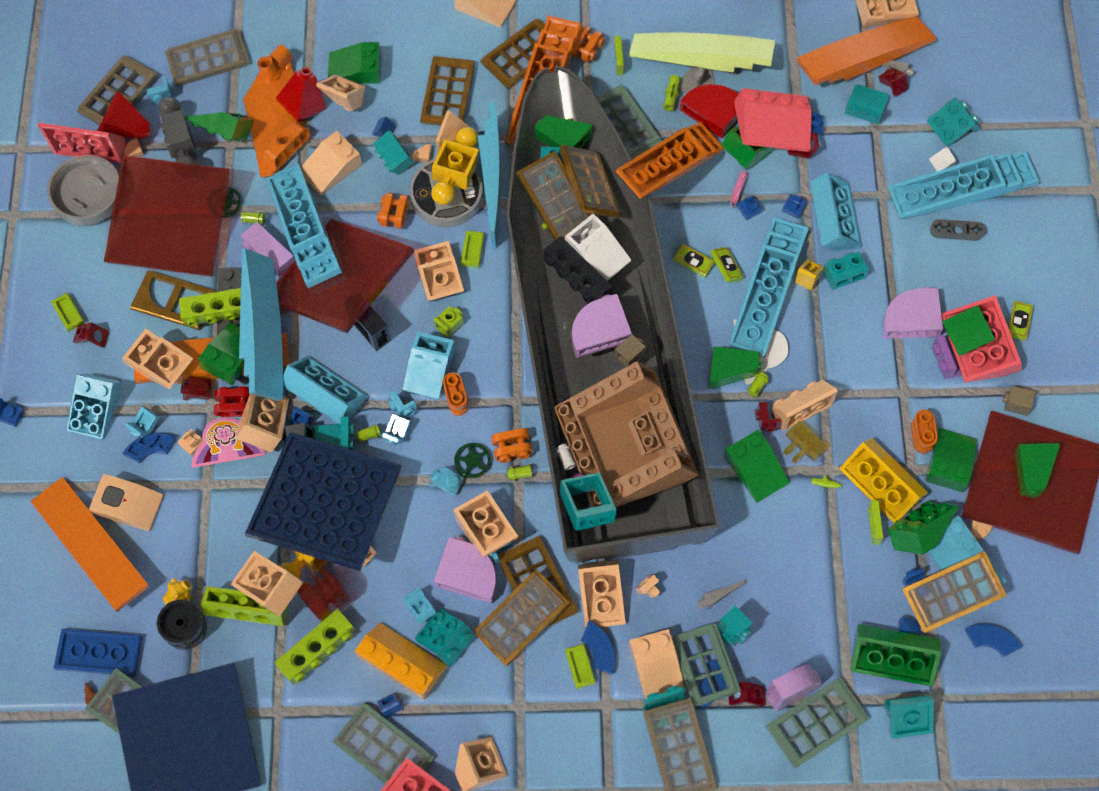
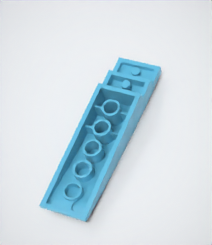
M492 102L488 103L489 119H483L485 135H479L478 142L492 249H496L501 202V160L496 104Z
M1023 151L1013 155L1006 153L996 157L993 154L893 184L887 188L899 218L902 219L962 206L1038 185L1039 179L1027 152Z
M299 163L283 169L273 176L266 177L290 249L294 254L306 286L308 288L313 287L342 273Z
M773 217L729 341V346L741 350L757 351L760 356L765 357L809 227Z
M242 249L239 359L244 360V376L249 377V394L279 401L283 400V358L279 301L273 259L247 249Z

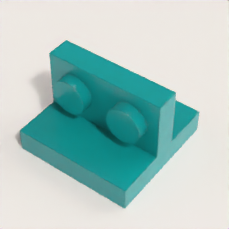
M931 695L884 701V708L890 720V735L892 739L933 733L934 700Z

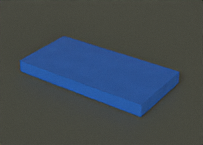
M61 629L53 669L111 675L117 668L125 675L135 677L143 637L132 634Z

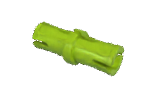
M677 75L669 77L668 88L665 89L666 97L663 109L666 111L674 110L675 100L679 95L680 77Z

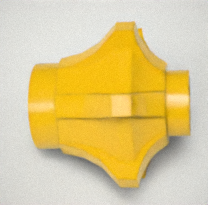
M172 578L171 582L167 584L168 589L163 596V601L166 605L175 600H187L190 602L194 598L191 594V583L187 580L178 581Z

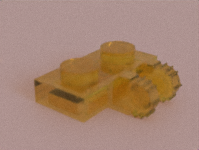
M799 420L785 435L792 443L783 453L787 456L797 446L801 451L793 457L792 462L796 464L805 454L814 462L827 450L828 446Z

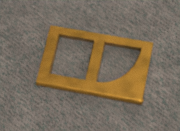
M147 270L130 309L185 326L181 320V315L173 312L183 289L201 294L216 291ZM153 279L175 286L164 309L158 307L152 300L151 285ZM202 324L190 328L200 330Z

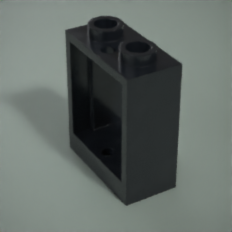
M360 293L349 298L344 305L350 322L377 352L391 341L387 324Z

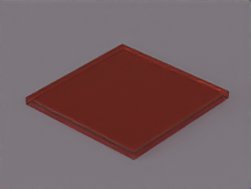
M123 155L104 262L213 277L231 170Z
M331 218L325 225V229L342 273L308 288L295 260L276 282L279 306L348 333L415 251L411 246Z
M991 411L961 517L992 525L994 528L1078 555L1081 551L1099 477V444ZM1059 443V450L1046 489L1040 496L1034 498L1020 495L1015 450L1018 445Z

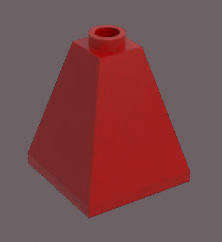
M307 67L296 71L276 97L279 104L297 122L326 109L321 90L316 86L317 78Z
M117 91L97 131L118 134L124 138L143 140L144 137H149L152 129L149 128L150 123Z

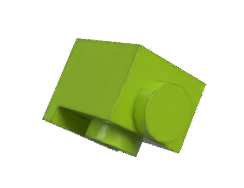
M448 306L438 317L433 319L434 327L446 338H449L464 324L463 314L458 308L452 309Z

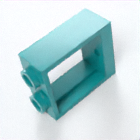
M600 472L561 480L560 495L575 531L615 521L616 507ZM595 490L602 506L577 511L571 495Z

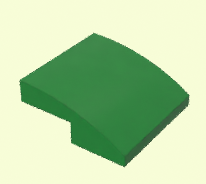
M978 305L942 321L958 356L995 340Z

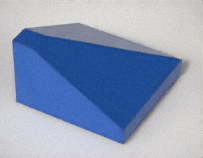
M900 617L898 620L899 632L920 635L918 620Z

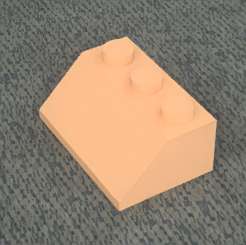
M824 380L814 381L808 384L806 389L802 391L796 390L790 394V397L786 399L781 398L774 402L771 414L775 419H781L780 428L782 431H785L831 407L838 391Z

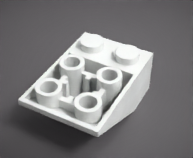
M594 214L590 215L565 236V240L607 281L631 262L630 257L607 226Z

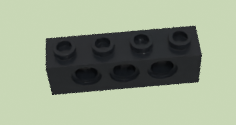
M562 236L558 237L544 249L545 263L550 267L553 266L559 277L566 279L570 287L575 292L578 291L587 304L601 299L605 295H612V285ZM561 259H566V260H568V261H566V262H561L560 260H561ZM578 271L580 274L575 275L573 272ZM587 284H592L593 286H592V287H586L585 285H587Z

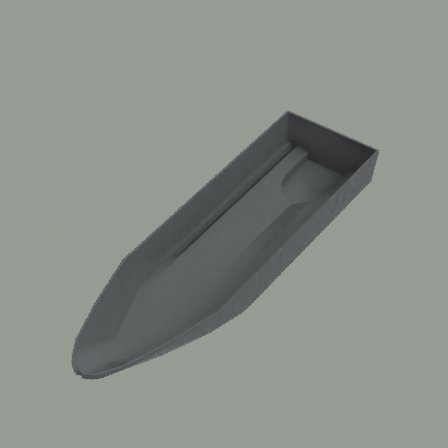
M555 65L553 73H549L548 67H545L535 75L523 98L513 149L506 217L563 549L569 562L579 564L585 563L586 560L604 558V561L674 550V547L692 543L693 545L702 544L710 539L719 528V521L650 195L639 199L617 174L616 170L632 159L618 132L590 88L569 69ZM546 115L563 119L571 118L573 121L592 125V136L581 149L599 153L620 210L619 218L595 214V216L607 226L631 259L629 264L608 280L612 285V295H618L632 335L640 338L645 343V355L638 362L656 371L699 472L698 476L683 484L616 507L615 521L613 523L575 531L561 498L560 487L561 480L573 478V475L580 472L577 465L573 469L566 471L559 456L555 454L558 446L562 444L569 445L554 407L626 367L615 357V349L618 346L576 358L572 346V327L576 316L587 303L578 291L575 292L570 287L566 279L559 277L553 266L550 267L545 263L544 249L555 240L548 228L546 230L542 229L541 225L544 221L516 174L519 170L540 159L541 147H549L535 137L534 129L535 124ZM572 157L574 164L581 165L579 158ZM585 159L587 166L595 168L593 161ZM575 169L577 176L586 178L582 170ZM539 172L527 178L533 189L539 186ZM590 172L592 179L599 180L597 173ZM562 182V189H554L556 195L568 189V186L565 182ZM580 182L582 189L590 191L588 183ZM594 185L596 192L604 193L602 186ZM547 188L536 192L541 203L553 197ZM571 192L559 198L565 209L576 203ZM599 198L601 205L609 206L606 199ZM556 201L544 207L549 216H554L562 211ZM579 206L568 212L573 223L585 217ZM565 217L555 227L559 232L570 224ZM561 259L560 261H561V262H566V261H568V260H566V259ZM575 271L573 274L578 275L580 272ZM587 284V285H585V286H586V287H592L593 285H592V284ZM587 492L571 495L577 511L593 508Z

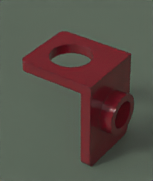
M817 133L811 135L809 152L787 150L788 155L809 159L819 148ZM814 140V146L811 149V143Z
M92 322L79 325L76 329L73 343L88 341L103 348L105 347L109 331ZM95 331L102 333L101 341L95 339Z
M747 681L738 683L741 690L740 697L736 700L734 695L729 696V705L749 703L761 707L765 706V686Z

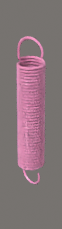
M740 172L730 199L732 203H737L748 176L745 172Z

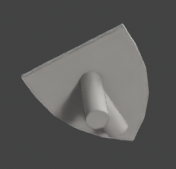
M692 67L681 78L678 91L688 93L696 87L714 84L712 70Z

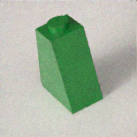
M548 115L539 120L534 127L535 137L549 147L566 145L581 148L592 136V125L588 123Z
M714 346L708 389L718 388L754 377L757 374V370H761L762 359H759V352Z
M1059 443L1018 445L1015 450L1020 495L1034 498L1040 496L1046 489L1059 450Z

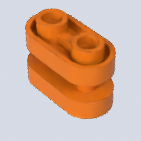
M582 26L573 57L582 54V61L587 63L593 61L597 55L598 48H602L604 45V34L595 31L592 35L590 27Z
M386 192L381 198L382 209L378 211L377 222H380V226L388 227L390 222H394V228L403 229L409 207V195L401 194L399 199H395V193ZM394 206H397L395 215H392Z
M448 373L443 378L448 406L453 415L462 416L468 411L467 396L462 378L457 373Z
M925 409L918 411L911 423L913 446L920 454L929 453L938 439L935 417L932 412Z
M520 428L492 435V445L499 447L494 450L495 460L500 463H507L515 458H529L533 453L532 444L525 443V441L530 439L529 430Z

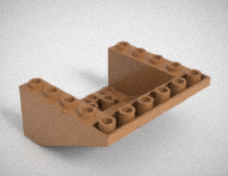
M638 361L554 407L579 472L583 476L600 472L615 507L678 486L699 475L656 371ZM595 490L587 492L593 507L602 506Z

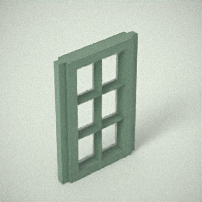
M716 623L671 637L679 667L694 707L741 692ZM708 634L713 649L702 652L697 637ZM694 639L699 654L688 657L683 642ZM715 653L720 669L710 672L704 656ZM701 658L706 673L695 677L690 661ZM722 673L727 688L716 691L711 676ZM708 678L713 693L702 696L697 680Z

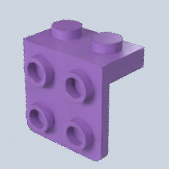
M944 335L936 336L932 344V351L937 358L938 366L944 379L962 376L950 341H946Z

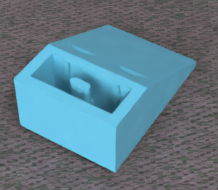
M417 331L402 391L439 400L443 389V378L448 374L456 350L454 340Z
M87 373L77 375L66 431L104 439L119 400L122 382Z

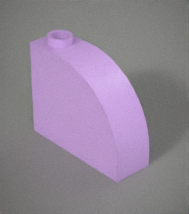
M924 287L903 292L893 299L883 318L882 338H932L940 336L943 331L938 288Z
M617 294L605 295L601 299L587 304L576 316L572 327V346L576 358L619 346L632 334Z
M449 537L434 579L435 587L492 604L496 593V575L491 560L488 556L483 557L476 547L466 542L465 539Z
M810 664L803 665L773 680L765 695L774 710L778 712L817 690L821 685V678Z

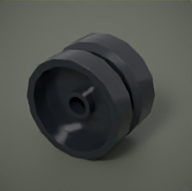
M187 600L169 602L161 609L157 616L156 625L158 633L170 646L176 649L187 650L193 648L206 635L207 622L205 616L194 603Z

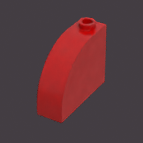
M702 85L689 91L680 100L679 110L696 122H702L709 131L722 139L738 121L734 101L739 93L723 85Z

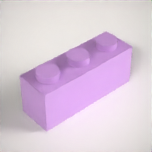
M258 222L254 223L240 235L244 249L273 259L274 271L279 278L296 265L294 256Z

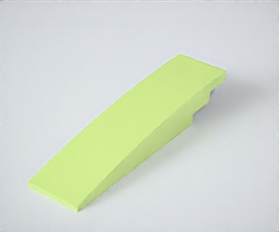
M707 33L634 34L629 56L734 73L735 67L752 70L753 64L771 66L775 40Z

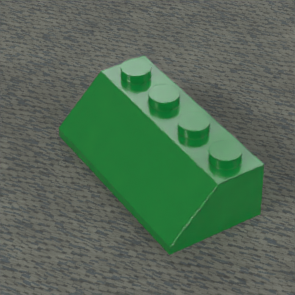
M858 624L853 644L850 671L933 687L942 652L940 639Z

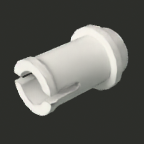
M562 444L556 448L555 454L559 456L566 471L576 467V463L569 451L570 447Z

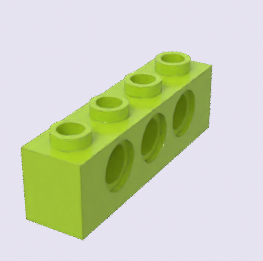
M241 288L179 298L182 322L185 326L195 327L198 324H213L220 320L230 321L240 317L241 305H235L241 303ZM204 309L203 312L197 313L199 310Z
M206 586L201 602L204 615L276 626H284L288 611L287 606L279 617L241 591Z
M336 609L274 663L292 685L300 683L305 679L306 673L311 669L318 668L327 655H333L343 641L344 643L349 641L353 637L355 629L344 615ZM336 631V637L332 639L327 638L329 632ZM314 645H321V649L318 652H312ZM299 658H305L303 665L296 666V661Z

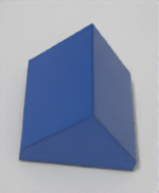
M385 116L378 120L372 135L381 137L389 130L393 132L396 125Z
M295 406L290 423L299 424L305 422L311 425L315 418Z
M396 693L377 701L384 718L403 710Z

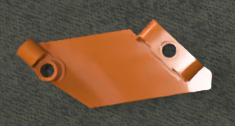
M281 44L269 56L261 57L258 60L257 65L260 71L243 98L247 117L254 119L251 134L260 177L273 176L310 136V130L303 126L305 119L297 122L276 100L277 95L294 74L291 64L293 57L289 50Z

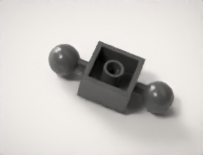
M165 97L158 104V112L163 122L160 123V127L165 136L164 141L171 158L175 157L176 173L182 178H192L198 171V163L195 160L198 158L192 134L179 101L173 97Z

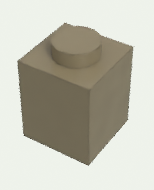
M631 334L615 349V357L627 367L639 361L645 355V343L640 338H636Z
M1011 386L1008 392L1005 391L1003 396L1004 410L1027 416L1032 409L1035 391Z

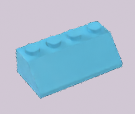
M828 172L810 181L822 246L832 251L861 248L850 183Z
M310 356L288 364L283 375V386L289 392L296 394L304 402L311 404L317 411L324 413L333 422L341 424V417H349L351 419L368 396Z
M958 515L950 521L937 546L928 551V553L940 570H943L984 550ZM989 558L1002 586H1004L1007 581ZM978 563L965 568L971 581L984 576ZM961 570L949 575L955 589L967 584ZM986 580L974 585L980 599L993 594ZM970 588L958 592L966 606L976 602Z

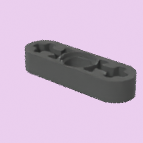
M937 219L930 227L931 235L941 239L978 241L982 239L986 231L982 223L974 221ZM940 226V229H942V231H938V228L936 227ZM953 227H960L963 232L957 234L953 231Z

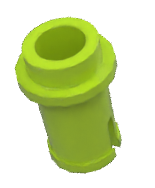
M242 211L241 222L253 224L258 222L260 225H264L265 214L261 211L258 213Z
M763 372L755 374L754 381L747 389V392L753 397H757L763 386L768 384L769 377Z
M372 424L371 427L356 431L359 443L375 437L378 439V436H381L378 425L374 426Z
M530 464L514 468L510 466L507 469L508 480L515 481V479L532 477Z

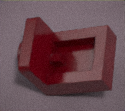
M890 68L878 76L880 83L891 87L892 94L895 97L909 88L906 74L894 68Z
M189 376L181 385L180 392L183 394V400L187 401L190 397L209 400L211 398V380Z
M767 401L759 402L758 408L755 409V420L759 421L760 431H776L780 428L781 419H769Z

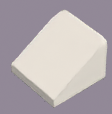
M948 147L929 158L935 171L952 167L956 163V159Z

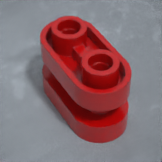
M240 386L237 389L220 387L214 393V400L220 403L214 405L213 414L218 417H242L250 395L249 387Z

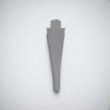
M890 60L881 65L886 69L894 68L911 77L915 70L909 68L910 63Z
M746 580L704 593L701 600L697 601L698 607L702 609L707 606L709 610L724 597L745 585Z

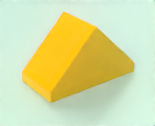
M807 259L799 267L795 283L812 291L824 266Z

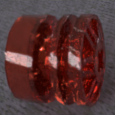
M324 568L319 570L323 578L322 580L314 574L312 578L316 585L312 586L305 581L297 591L298 595L320 622L332 614L328 606L329 604H333L338 609L341 607L336 600L338 597L343 603L349 601L341 584Z

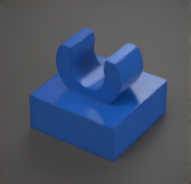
M811 113V134H823V115Z
M790 194L782 208V212L799 219L807 201L796 194Z
M753 195L737 203V208L746 221L762 213L763 209Z

